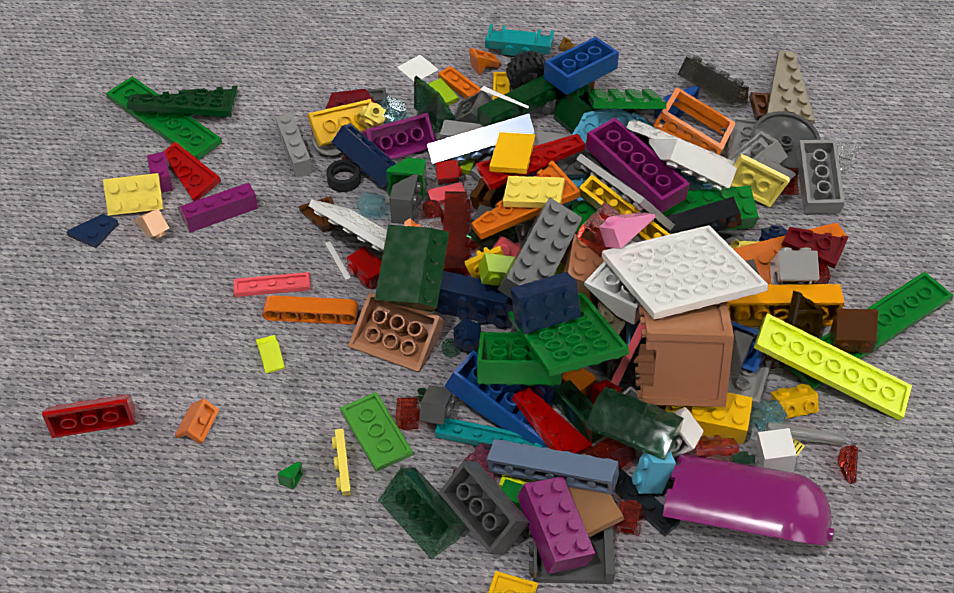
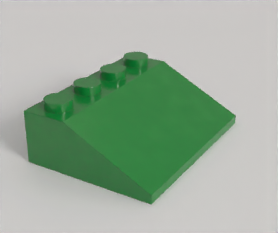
M518 332L480 333L477 357V384H504L508 386L514 384H525L527 386L535 384L547 386L561 385V375L549 377Z

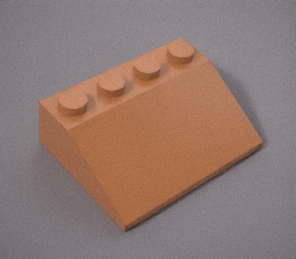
M369 292L348 347L420 372L440 336L445 321L440 316L423 310L376 301L375 294Z

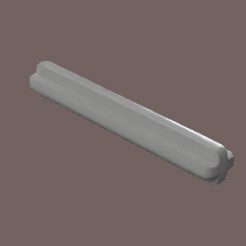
M768 422L766 425V431L790 428L792 438L839 446L845 443V435L842 433Z

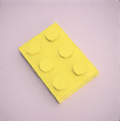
M741 154L733 165L737 170L730 187L751 185L754 200L771 207L789 183L790 177Z
M159 173L103 179L108 216L164 209Z
M508 176L503 206L542 208L550 197L561 204L565 180L560 177Z

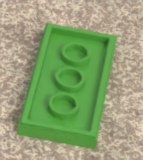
M377 392L340 407V412L375 472L413 455L412 449Z

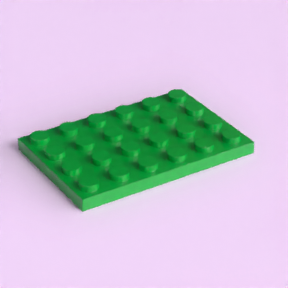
M593 88L590 92H587V99L594 109H666V101L652 89H642V92H637L635 89H625V92H620L618 89H608V92H603L599 88Z
M583 292L578 293L580 318L527 334H523L515 324L513 311L508 312L509 320L549 377L559 376L568 371L580 370L582 367L597 365L607 360L619 359L622 356L629 355L627 344Z

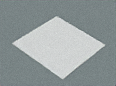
M421 55L397 67L414 82L438 70Z

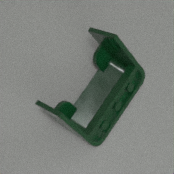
M591 83L567 95L564 93L554 109V120L571 134H573L580 123L584 113L595 111L583 101L587 98V92L591 91ZM632 109V110L629 111L628 113H630V114L635 113V114H636V110Z

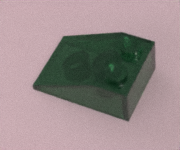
M416 75L414 77V109L417 111V115L428 113L432 129L441 132L444 120L454 121L456 118L441 94Z

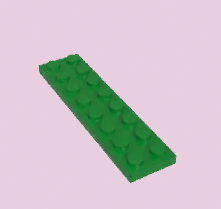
M133 76L106 93L109 100L171 144L174 142L178 143L198 160L222 144L221 137L189 115L127 110V101L132 94L152 93L154 96L159 95Z

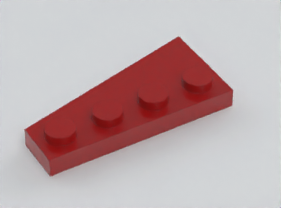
M174 142L163 151L165 152L167 162L193 201L201 199L221 182L220 177L178 143Z
M531 388L520 391L512 397L514 403L548 448L580 454L590 449L593 445Z

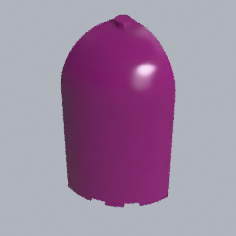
M681 454L679 456L678 462L680 465L674 466L671 479L674 480L673 488L667 490L663 510L664 517L815 545L827 546L828 541H833L834 529L830 528L831 509L829 501L823 490L806 476L793 472L689 454Z

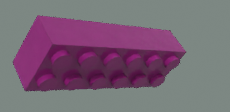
M613 118L587 133L585 148L625 185L644 197L661 213L686 199L690 183L673 168L668 167L665 161L661 160L653 150L627 129L617 118Z

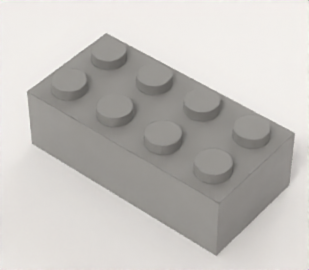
M836 139L800 140L796 154L804 214L841 213L845 200Z

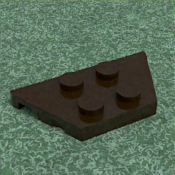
M793 291L787 323L819 339L824 309L815 305L813 301L804 297L802 293ZM779 361L780 365L786 366L785 363Z

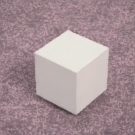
M684 407L663 416L653 431L652 437L657 433H661L672 456L676 457L695 448L703 433V429L687 408Z
M790 428L758 432L756 451L760 467L794 472L797 454Z

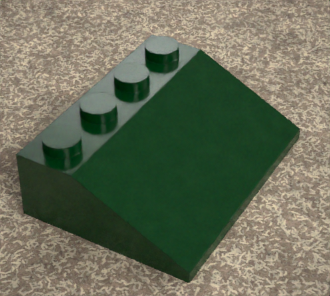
M388 224L375 300L433 312L438 304L449 232L428 227Z

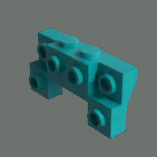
M490 24L485 38V48L501 49V55L516 56L518 53L522 54L524 51L550 54L554 40V30H551L550 36L541 35V29H538V32L508 30L506 26H502V31L493 30V24Z

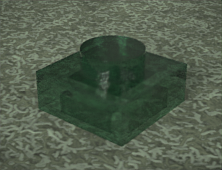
M746 451L736 452V455L730 457V462L753 465L755 464V455H748Z

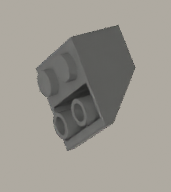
M414 174L393 185L389 198L391 223L404 224V221L410 218L413 221L418 218L419 208L417 207L418 205L421 206L422 195H419L421 192V182L418 181V174Z

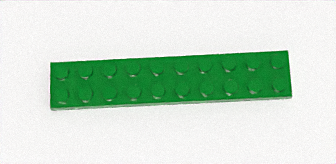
M923 272L868 307L867 309H878L877 341L873 351L951 301L953 294L928 273ZM829 333L820 338V340L831 345ZM847 352L860 360L870 354ZM786 364V367L804 384H808L814 390L824 384Z

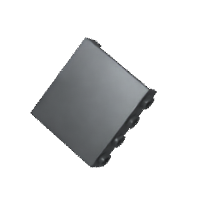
M613 526L589 537L595 555L587 566L551 574L546 572L534 539L529 541V555H533V561H529V575H533V581L537 583L613 584L615 576Z

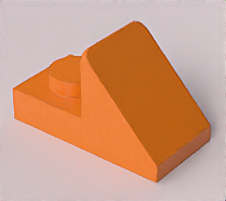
M470 47L471 66L478 75H481L486 67H500L501 62L494 54Z

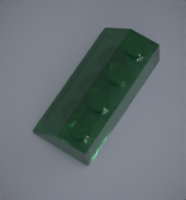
M605 387L595 401L585 428L665 460L679 438L684 418L673 412L658 408L653 404L638 400L633 396L620 393L613 388Z
M416 467L400 468L378 499L430 559H433L458 541L467 528L439 492Z

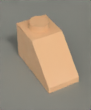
M159 209L150 211L134 220L149 238L155 236L157 239L165 235V230L169 229Z

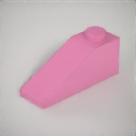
M638 212L608 217L599 226L605 246L621 249L655 218V214Z

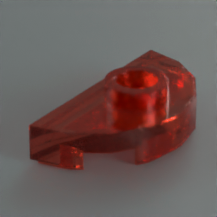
M855 445L844 446L839 452L837 461L846 481L849 484L856 483L858 447Z

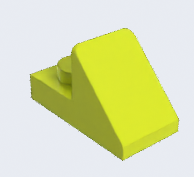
M272 335L256 339L265 373L285 369L276 336Z

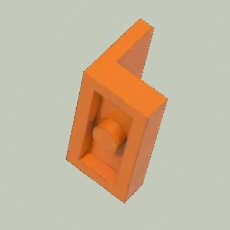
M205 398L192 403L175 436L180 438L187 435L197 444L203 443L219 409Z

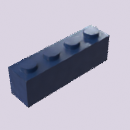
M351 123L342 125L332 143L336 145L339 151L344 152L351 162L361 167L363 173L370 175L378 186L387 187L386 171L396 163Z

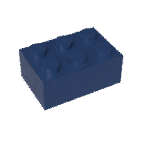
M568 272L510 288L515 324L523 334L581 317L577 281Z

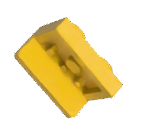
M799 384L793 388H779L777 391L770 392V399L779 407V418L782 420L819 412L818 393L808 384Z

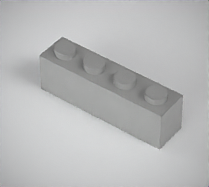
M289 113L275 117L277 131L295 178L313 174L311 159L293 114Z

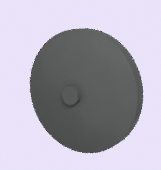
M786 111L771 112L762 116L755 123L750 134V140L761 131L777 139L788 156L780 165L792 170L794 173L799 172L796 151L800 140H821L817 129L811 122L798 114Z

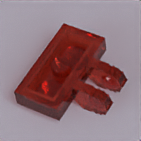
M714 435L713 439H708L706 436H701V440L698 441L693 450L700 457H710L713 454L730 456L732 453H739V444L734 438H721L719 435Z

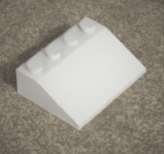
M679 138L649 139V144L661 160L667 162L666 165L668 167L679 168L682 170L681 173L688 176L693 175L697 181L711 184L710 187L721 191L722 188H730L737 170L736 167Z
M630 240L626 245L633 244V243H637V242H634V241ZM605 261L584 282V285L616 316L633 325L642 316L639 314L641 304L638 303V300Z

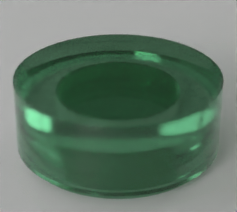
M454 338L446 339L441 344V351L446 357H456L461 352V349L454 346Z

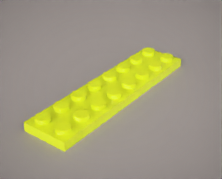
M768 313L764 316L753 348L899 421L904 418L912 385Z

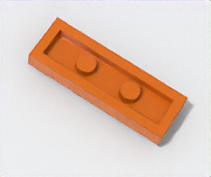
M452 66L438 73V78H441L450 88L465 99L481 91L480 87Z

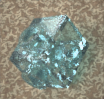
M764 400L756 406L757 409L751 414L750 419L758 431L763 432L766 431L768 422L783 424L782 422L786 419L787 414L777 400Z

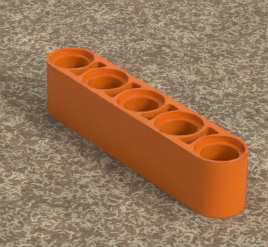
M272 295L265 298L262 316L268 321L352 325L356 322L359 305L352 299Z

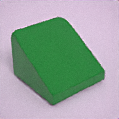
M298 461L277 474L279 484L295 489L303 476L301 462Z

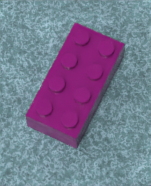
M564 477L525 483L517 498L523 514L530 521L528 526L547 574L587 566L595 555V551Z

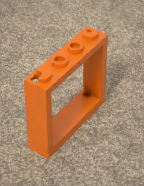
M676 87L666 103V109L661 111L653 126L708 151L713 150L715 154L719 155L736 123ZM672 104L722 134L720 142L718 143L669 113L668 111ZM661 119L665 121L664 125L659 123Z

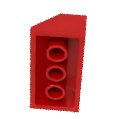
M131 394L78 401L64 405L59 404L47 407L42 412L43 419L52 438L135 425V408Z

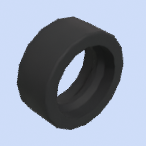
M341 159L335 161L327 168V183L332 190L349 192L359 186L361 181L359 166L350 160ZM340 172L354 174L346 180L334 178V175Z

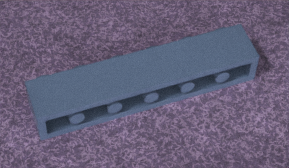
M494 439L487 457L489 472L535 481L563 476L567 487L613 495L619 477L618 461L609 458L603 459L590 455L574 454L569 451H557L547 447L541 448L528 444L512 443L507 440Z

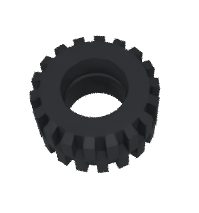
M524 51L522 54L518 53L515 58L512 57L510 59L511 62L507 64L508 68H506L507 78L512 90L543 76L546 59L537 51Z

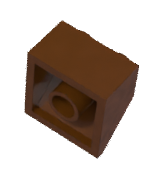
M837 308L829 332L831 345L846 353H872L877 341L878 309Z

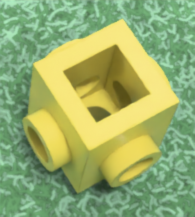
M370 102L367 107L363 106L359 114L361 118L358 124L367 129L377 127L378 125L381 126L386 118L383 116L386 109L377 103Z

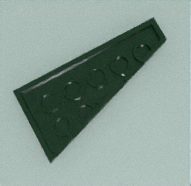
M238 85L232 86V89L224 90L223 87H216V90L208 91L205 88L178 90V94H169V91L155 96L152 93L132 94L127 101V110L194 114L206 117H232Z

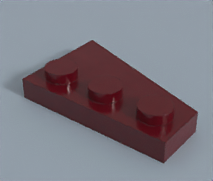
M789 227L781 245L792 248L794 251H799L800 248H811V251L818 252V262L835 269L849 236L842 235L841 237L832 236L831 233L818 234L812 230Z

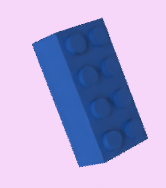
M593 37L545 61L544 79L567 95L618 68L619 52L599 38Z

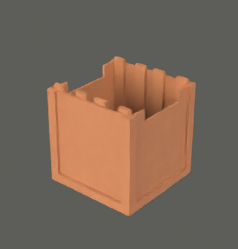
M727 301L655 320L641 305L639 307V314L645 317H640L641 325H646V329H642V337L646 338V344H638L637 355H633L634 363H638V367H635V375H639V377H636V386H640V390H637V399H641V404L726 407L734 341Z

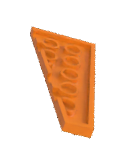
M553 160L545 170L541 169L537 172L536 177L564 178L565 185L562 205L581 197V191ZM501 200L496 204V208L492 211H486L472 222V229L480 239H484L537 216L541 208L504 207Z
M837 222L808 229L818 234L831 233L832 236L836 237L847 236ZM785 236L741 246L733 250L744 261L754 259L760 277L767 284H771L770 261L781 248H786L781 245Z

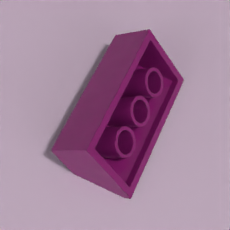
M428 113L360 131L391 159L428 149L427 144L436 142Z
M248 182L177 208L189 233L256 210L258 205L256 194Z

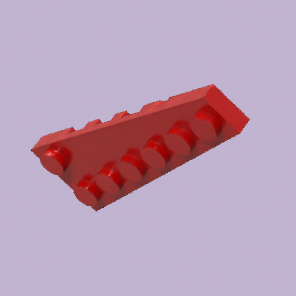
M578 134L534 146L527 174L548 166L552 160L557 162L585 150V143ZM491 159L476 163V169L489 190L498 189L502 185L507 184L508 176L527 175L491 172Z

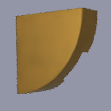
M563 37L559 51L565 52L575 47V45L569 38Z

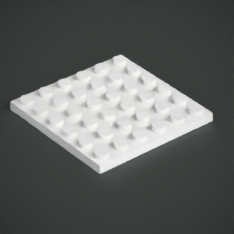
M709 225L625 245L621 249L612 248L602 251L603 260L654 320L733 299L736 300L749 295H756L767 291L768 284Z

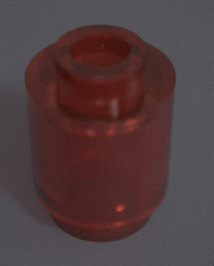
M437 200L425 202L422 210L427 222L434 227L442 225L445 215L440 203Z

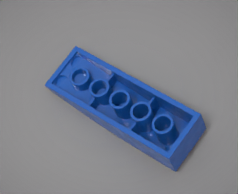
M472 350L455 369L444 387L498 426L523 436V439L533 444L538 443L542 447L548 448L512 400L514 394L525 389L519 384L510 386L504 384H477L478 353Z

